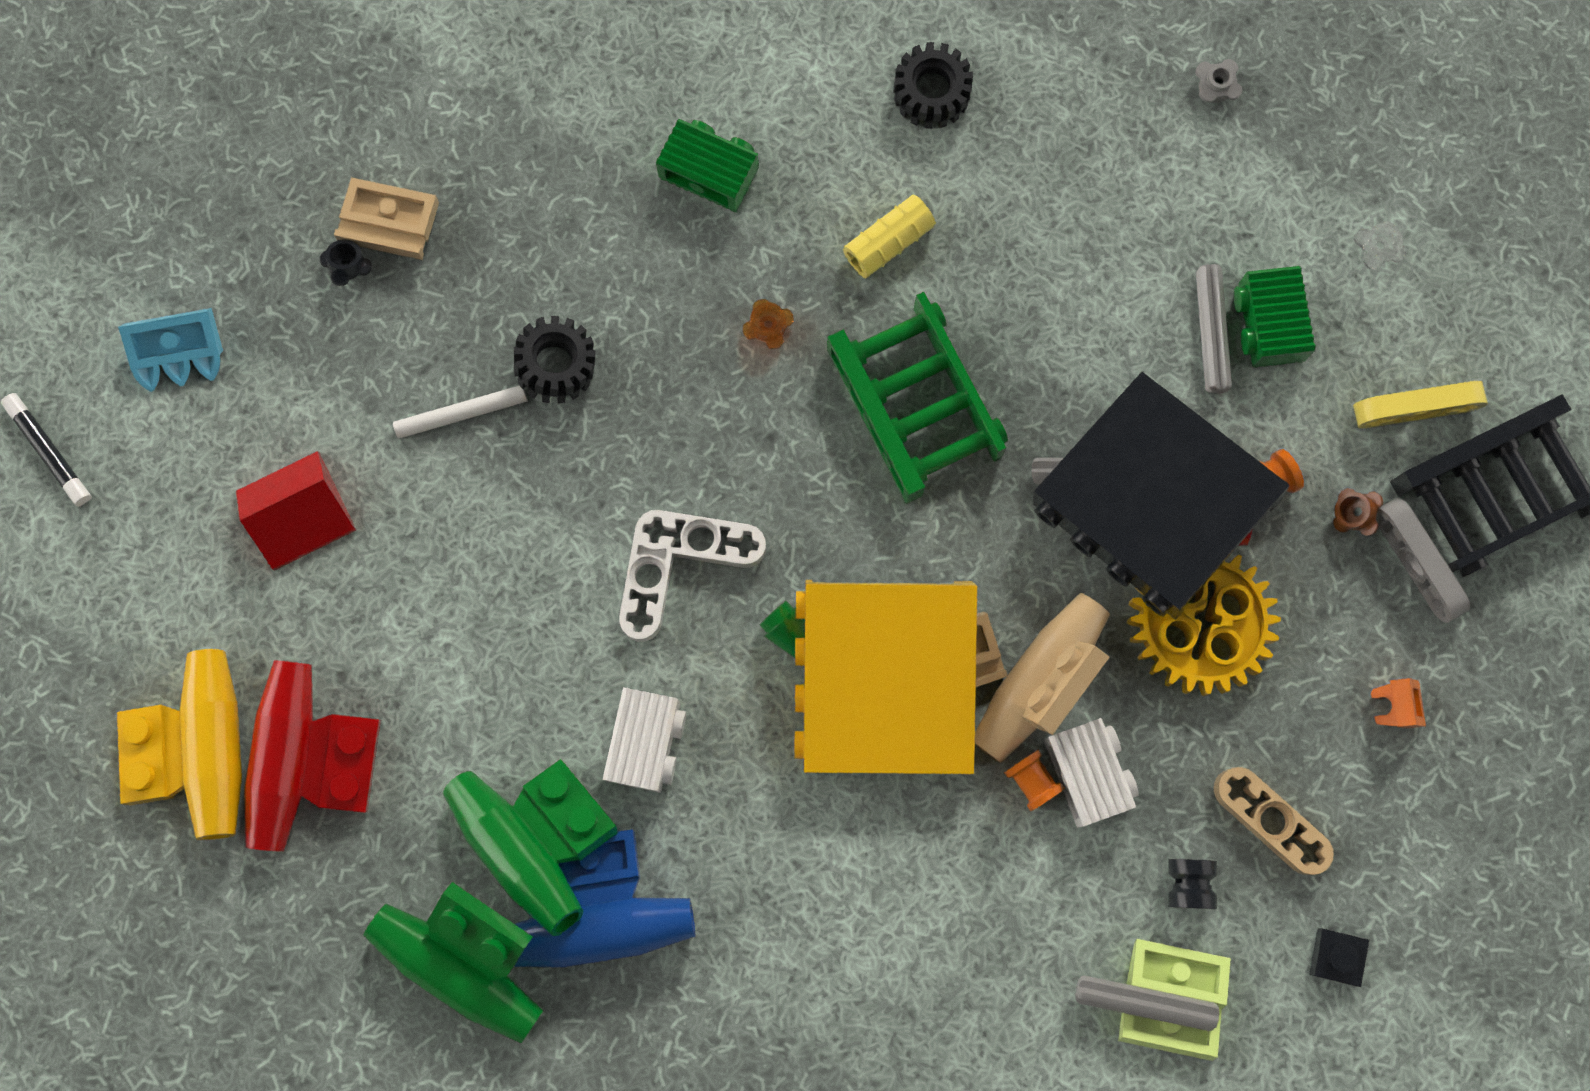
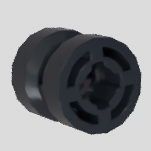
M1168 859V874L1175 879L1173 889L1168 893V907L1217 909V894L1212 890V885H1210V880L1217 876V861Z

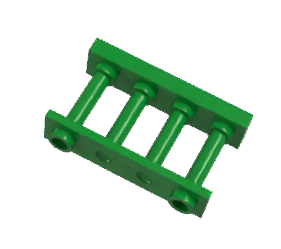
M925 292L916 295L913 308L916 316L866 340L858 342L855 339L850 342L844 329L827 337V351L906 504L923 496L925 489L923 482L928 480L927 475L984 448H987L992 460L995 462L1003 457L1007 448L1005 443L1008 442V436L1002 423L998 418L991 419L943 328L947 326L940 306L937 302L930 303ZM924 331L926 332L937 354L880 381L877 378L869 379L863 365L867 364V358ZM946 370L957 393L900 420L897 417L889 418L883 406L887 402L886 397ZM966 408L977 432L921 459H918L917 456L910 458L903 445L907 441V436Z

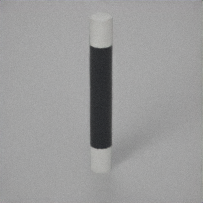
M16 393L5 396L1 400L2 406L75 506L79 507L92 498L91 494Z

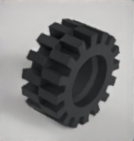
M926 42L925 51H922L920 45L912 48L911 56L906 52L901 58V65H897L893 93H895V105H900V114L904 118L910 114V123L916 126L919 120L925 121L924 128L932 129L933 122H938L939 128L946 127L948 119H951L954 123L959 119L960 112L964 113L967 109L972 91L973 71L969 72L970 63L967 58L960 61L961 52L955 48L952 54L948 53V44L941 43L940 50H934V42ZM935 73L947 80L949 91L941 98H928L919 93L916 83L921 76Z
M551 316V324H546L544 317L536 319L535 328L530 323L523 328V335L518 334L516 347H514L515 377L518 376L520 387L522 389L528 387V395L534 399L538 393L541 394L542 402L549 404L550 397H557V404L565 403L566 395H570L572 400L579 397L580 389L586 391L589 387L595 366L594 342L591 336L586 338L587 330L582 325L575 330L574 320L569 318L566 319L565 325L559 324V316ZM545 348H561L569 353L572 363L563 372H547L539 366L537 362L538 354Z

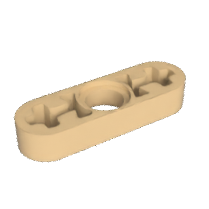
M1243 767L1227 769L1218 775L1214 783V794L1217 801L1294 871L1304 875H1316L1323 873L1330 867L1334 856L1330 841L1257 775ZM1229 779L1232 781L1244 779L1246 784L1243 787V791L1251 799H1259L1260 794L1265 797L1264 801L1258 803L1252 809L1250 816L1245 813V810L1252 806L1247 800L1242 797L1231 799L1228 796L1232 789L1227 783ZM1269 807L1278 809L1285 819L1284 828L1277 835L1267 833L1261 825V815ZM1297 826L1301 829V832L1294 835V837L1304 845L1315 843L1318 846L1314 852L1319 859L1317 863L1306 862L1303 864L1300 859L1304 853L1295 843H1287L1285 848L1281 845V842L1289 839L1294 834Z

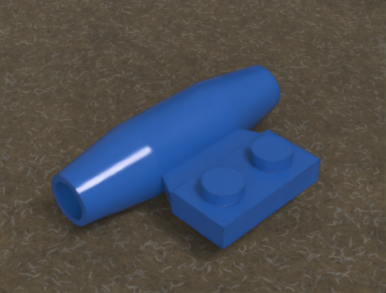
M633 829L618 831L616 835L581 861L575 860L559 864L583 909V915L579 921L559 936H552L533 918L515 923L516 926L533 936L514 967L564 968L643 955L696 936L691 899L633 898L641 879L635 832Z

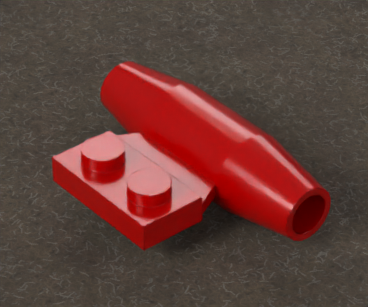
M273 661L255 716L244 788L246 848L263 851H284L302 797L318 808L368 812L381 720L331 714L313 721L311 664Z

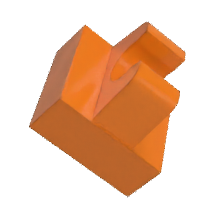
M1411 678L1390 680V684L1371 691V698H1387L1392 704V709L1387 715L1374 716L1377 724L1406 729L1426 727L1418 680Z

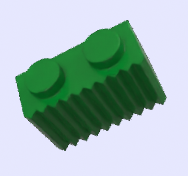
M678 119L672 133L668 137V141L661 150L660 156L657 158L656 167L658 177L661 180L690 191L701 198H706L708 201L721 205L733 212H737L759 169L758 153H755L753 146L745 140L733 137L728 141L715 135L714 129L702 121L693 120L690 124Z
M1301 266L1247 271L1238 283V286L1234 288V306L1237 313L1243 312L1246 326L1241 331V347L1244 355H1251L1253 368L1275 366L1278 364L1284 365L1287 363L1293 364L1296 362L1302 363L1315 352L1316 345L1314 343V335L1312 334L1313 328L1311 326V318L1309 317L1310 311L1308 309V301L1306 300Z

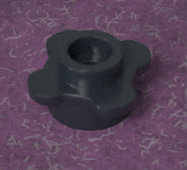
M337 240L330 244L327 250L320 255L321 265L329 269L331 281L337 286H344L348 284L349 280L356 278L358 275H367L372 270L371 261L363 257L361 247L351 240ZM350 261V263L347 265L342 264L344 262Z

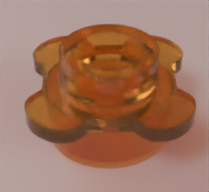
M766 299L757 300L753 304L750 321L743 325V334L749 340L756 338L765 342L768 348L778 349L784 343L783 334L786 328L793 324V314L789 309H782L777 304L771 303ZM771 321L772 326L767 328L764 326V323Z

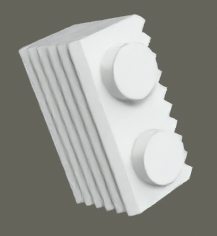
M623 687L602 780L661 793L663 783L671 785L677 759L676 757L669 756L673 737L681 739L686 720V711L679 710L680 701L677 698Z
M1102 718L1052 735L1044 740L1058 780L1065 787L1063 792L1077 828L1136 808L1133 798L1139 796L1135 779L1128 769L1122 771L1116 753L1121 752L1120 741L1111 725L1104 726Z

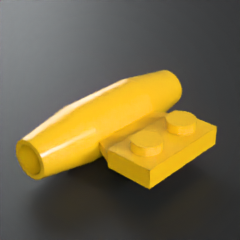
M220 649L195 650L187 653L180 711L160 704L117 712L120 804L131 806L173 799L176 794L184 789L196 839H224L236 835L242 784L238 703L226 652Z

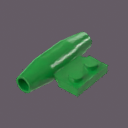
M560 759L523 785V789L513 806L472 771L463 772L453 778L444 788L443 796L467 843L508 896L552 936L561 935L579 921L583 915V909L559 864L575 860L581 861L616 835L618 831L614 822L566 764Z
M453 882L441 895L427 922L386 903L374 916L363 934L406 978L466 1019L522 1044L544 1011L508 977L533 936Z

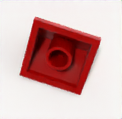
M318 451L236 490L239 520L274 571L356 531Z

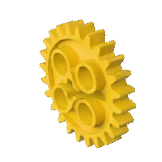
M1237 555L1229 563L1224 561L1196 593L1194 603H1187L1176 620L1168 614L1164 617L1156 614L1143 602L1141 597L1132 598L1129 601V606L1140 611L1138 615L1132 616L1127 620V624L1140 627V632L1130 639V643H1144L1146 649L1137 658L1138 660H1145L1152 657L1155 663L1149 673L1154 675L1161 670H1165L1167 672L1165 686L1169 687L1178 679H1181L1182 692L1187 694L1198 683L1201 695L1207 696L1211 694L1213 683H1215L1219 692L1224 694L1230 691V679L1238 687L1248 683L1244 670L1254 676L1263 671L1256 659L1267 661L1273 657L1271 651L1264 644H1271L1279 640V636L1269 631L1268 627L1280 622L1281 617L1268 614L1267 609L1278 601L1277 598H1263L1261 593L1270 583L1268 581L1254 583L1252 578L1258 569L1256 566L1249 568L1245 572L1239 569L1242 556ZM1208 582H1212L1215 585L1214 594L1209 601L1205 619L1208 622H1212V625L1201 633L1199 658L1194 660L1192 658V650L1198 640L1202 622L1199 619H1195V616L1206 608L1208 597L1207 585ZM1223 594H1229L1238 600L1240 605L1238 615H1231L1223 609L1221 604ZM1168 626H1176L1184 632L1186 638L1183 648H1176L1168 642L1166 638ZM1213 638H1221L1227 642L1230 648L1228 660H1222L1215 656L1211 648Z

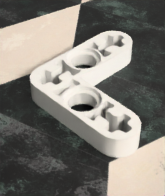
M651 510L644 513L638 519L635 527L620 609L619 623L623 632L630 639L637 642L651 640L659 633L663 621L674 557L750 568L759 564L766 553V541L763 533L757 527L744 523L662 510ZM655 521H661L664 530L676 533V524H685L680 533L681 548L673 547L676 542L675 538L669 536H660L658 543H652L650 535L644 533L646 528H653ZM697 528H707L714 535L712 546L705 551L694 550L688 543L690 533ZM721 530L729 531L727 540L733 542H742L744 535H750L752 543L759 546L758 550H750L748 557H741L737 547L725 545L726 555L718 554L722 545ZM646 564L656 565L662 572L660 582L652 588L641 587L636 581L637 571ZM633 592L646 598L658 596L656 604L649 600L647 601L646 614L649 618L653 619L652 625H644L642 632H635L634 624L628 622L629 616H637L640 608L639 599L631 600Z

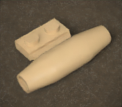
M1080 593L1038 633L996 690L975 731L976 747L1001 764L1037 728L1051 735L1055 733L1110 658L1095 646L1110 616V613L1102 605L1089 596Z

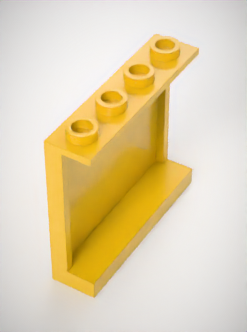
M805 580V591H796V619H805V638H795V666H804V684H795V712L804 713V731H795L794 759H803L804 773L974 774L977 585L973 581H954V584L827 583Z

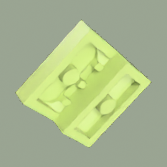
M1136 939L1130 961L1128 985L1216 1003L1219 1006V1020L1214 1030L1206 1031L1122 1013L1118 1041L1210 1061L1215 1060L1218 1057L1221 1012L1227 1006L1231 958Z

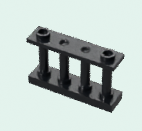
M1563 394L1403 472L1390 481L1398 497L1414 491L1417 498L1423 497L1458 559L1448 564L1452 572L1459 570L1462 577L1470 575L1489 565L1485 556L1577 511L1581 519L1590 515V485L1556 430L1560 427L1556 419L1572 410ZM1531 433L1534 440L1540 439L1576 501L1556 511L1552 509L1517 449L1521 446L1518 438ZM1492 452L1495 459L1501 458L1536 518V521L1514 531L1478 467L1482 466L1478 458ZM1451 471L1456 478L1461 477L1497 538L1496 541L1476 551L1439 489L1443 485L1439 477Z

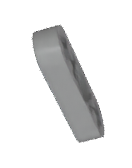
M1395 498L1382 505L1378 509L1376 517L1379 528L1435 616L1442 622L1449 623L1470 610V602L1465 591L1410 506L1400 498Z

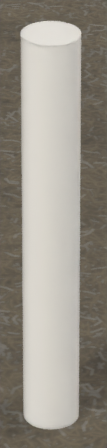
M519 385L394 421L393 427L397 438L400 439L528 402L525 390Z

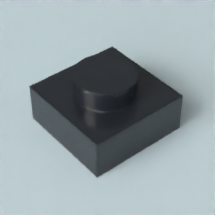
M1318 928L1309 975L1361 987L1369 940Z

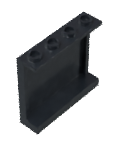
M1141 372L1034 490L1033 505L1037 507L1034 510L1036 515L1044 523L1052 528H1056L1059 525L1072 536L1070 538L1071 543L1087 557H1092L1095 554L1108 565L1106 571L1114 580L1125 587L1132 584L1143 593L1142 600L1152 611L1162 617L1168 614L1176 620L1187 603L1259 521L1283 499L1289 484L1152 378Z

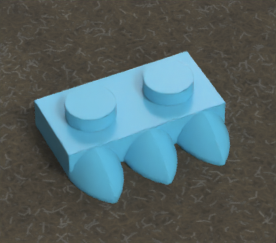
M212 308L125 323L118 327L131 372L139 384L150 392L155 390L159 382L160 365H162L168 377L179 386H184L189 377L190 360L193 361L197 370L210 381H213L219 372L220 354L223 352Z

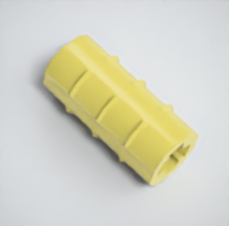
M913 194L898 206L895 205L894 209L884 217L878 218L877 222L864 232L861 231L860 235L844 246L843 251L849 263L866 279L879 268L884 267L896 255H901L902 251L913 242H918L919 238L931 230L936 222L925 203Z

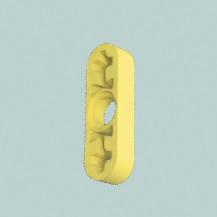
M1470 381L1375 396L1355 403L1353 407L1358 428H1371L1467 413L1488 405L1483 382Z

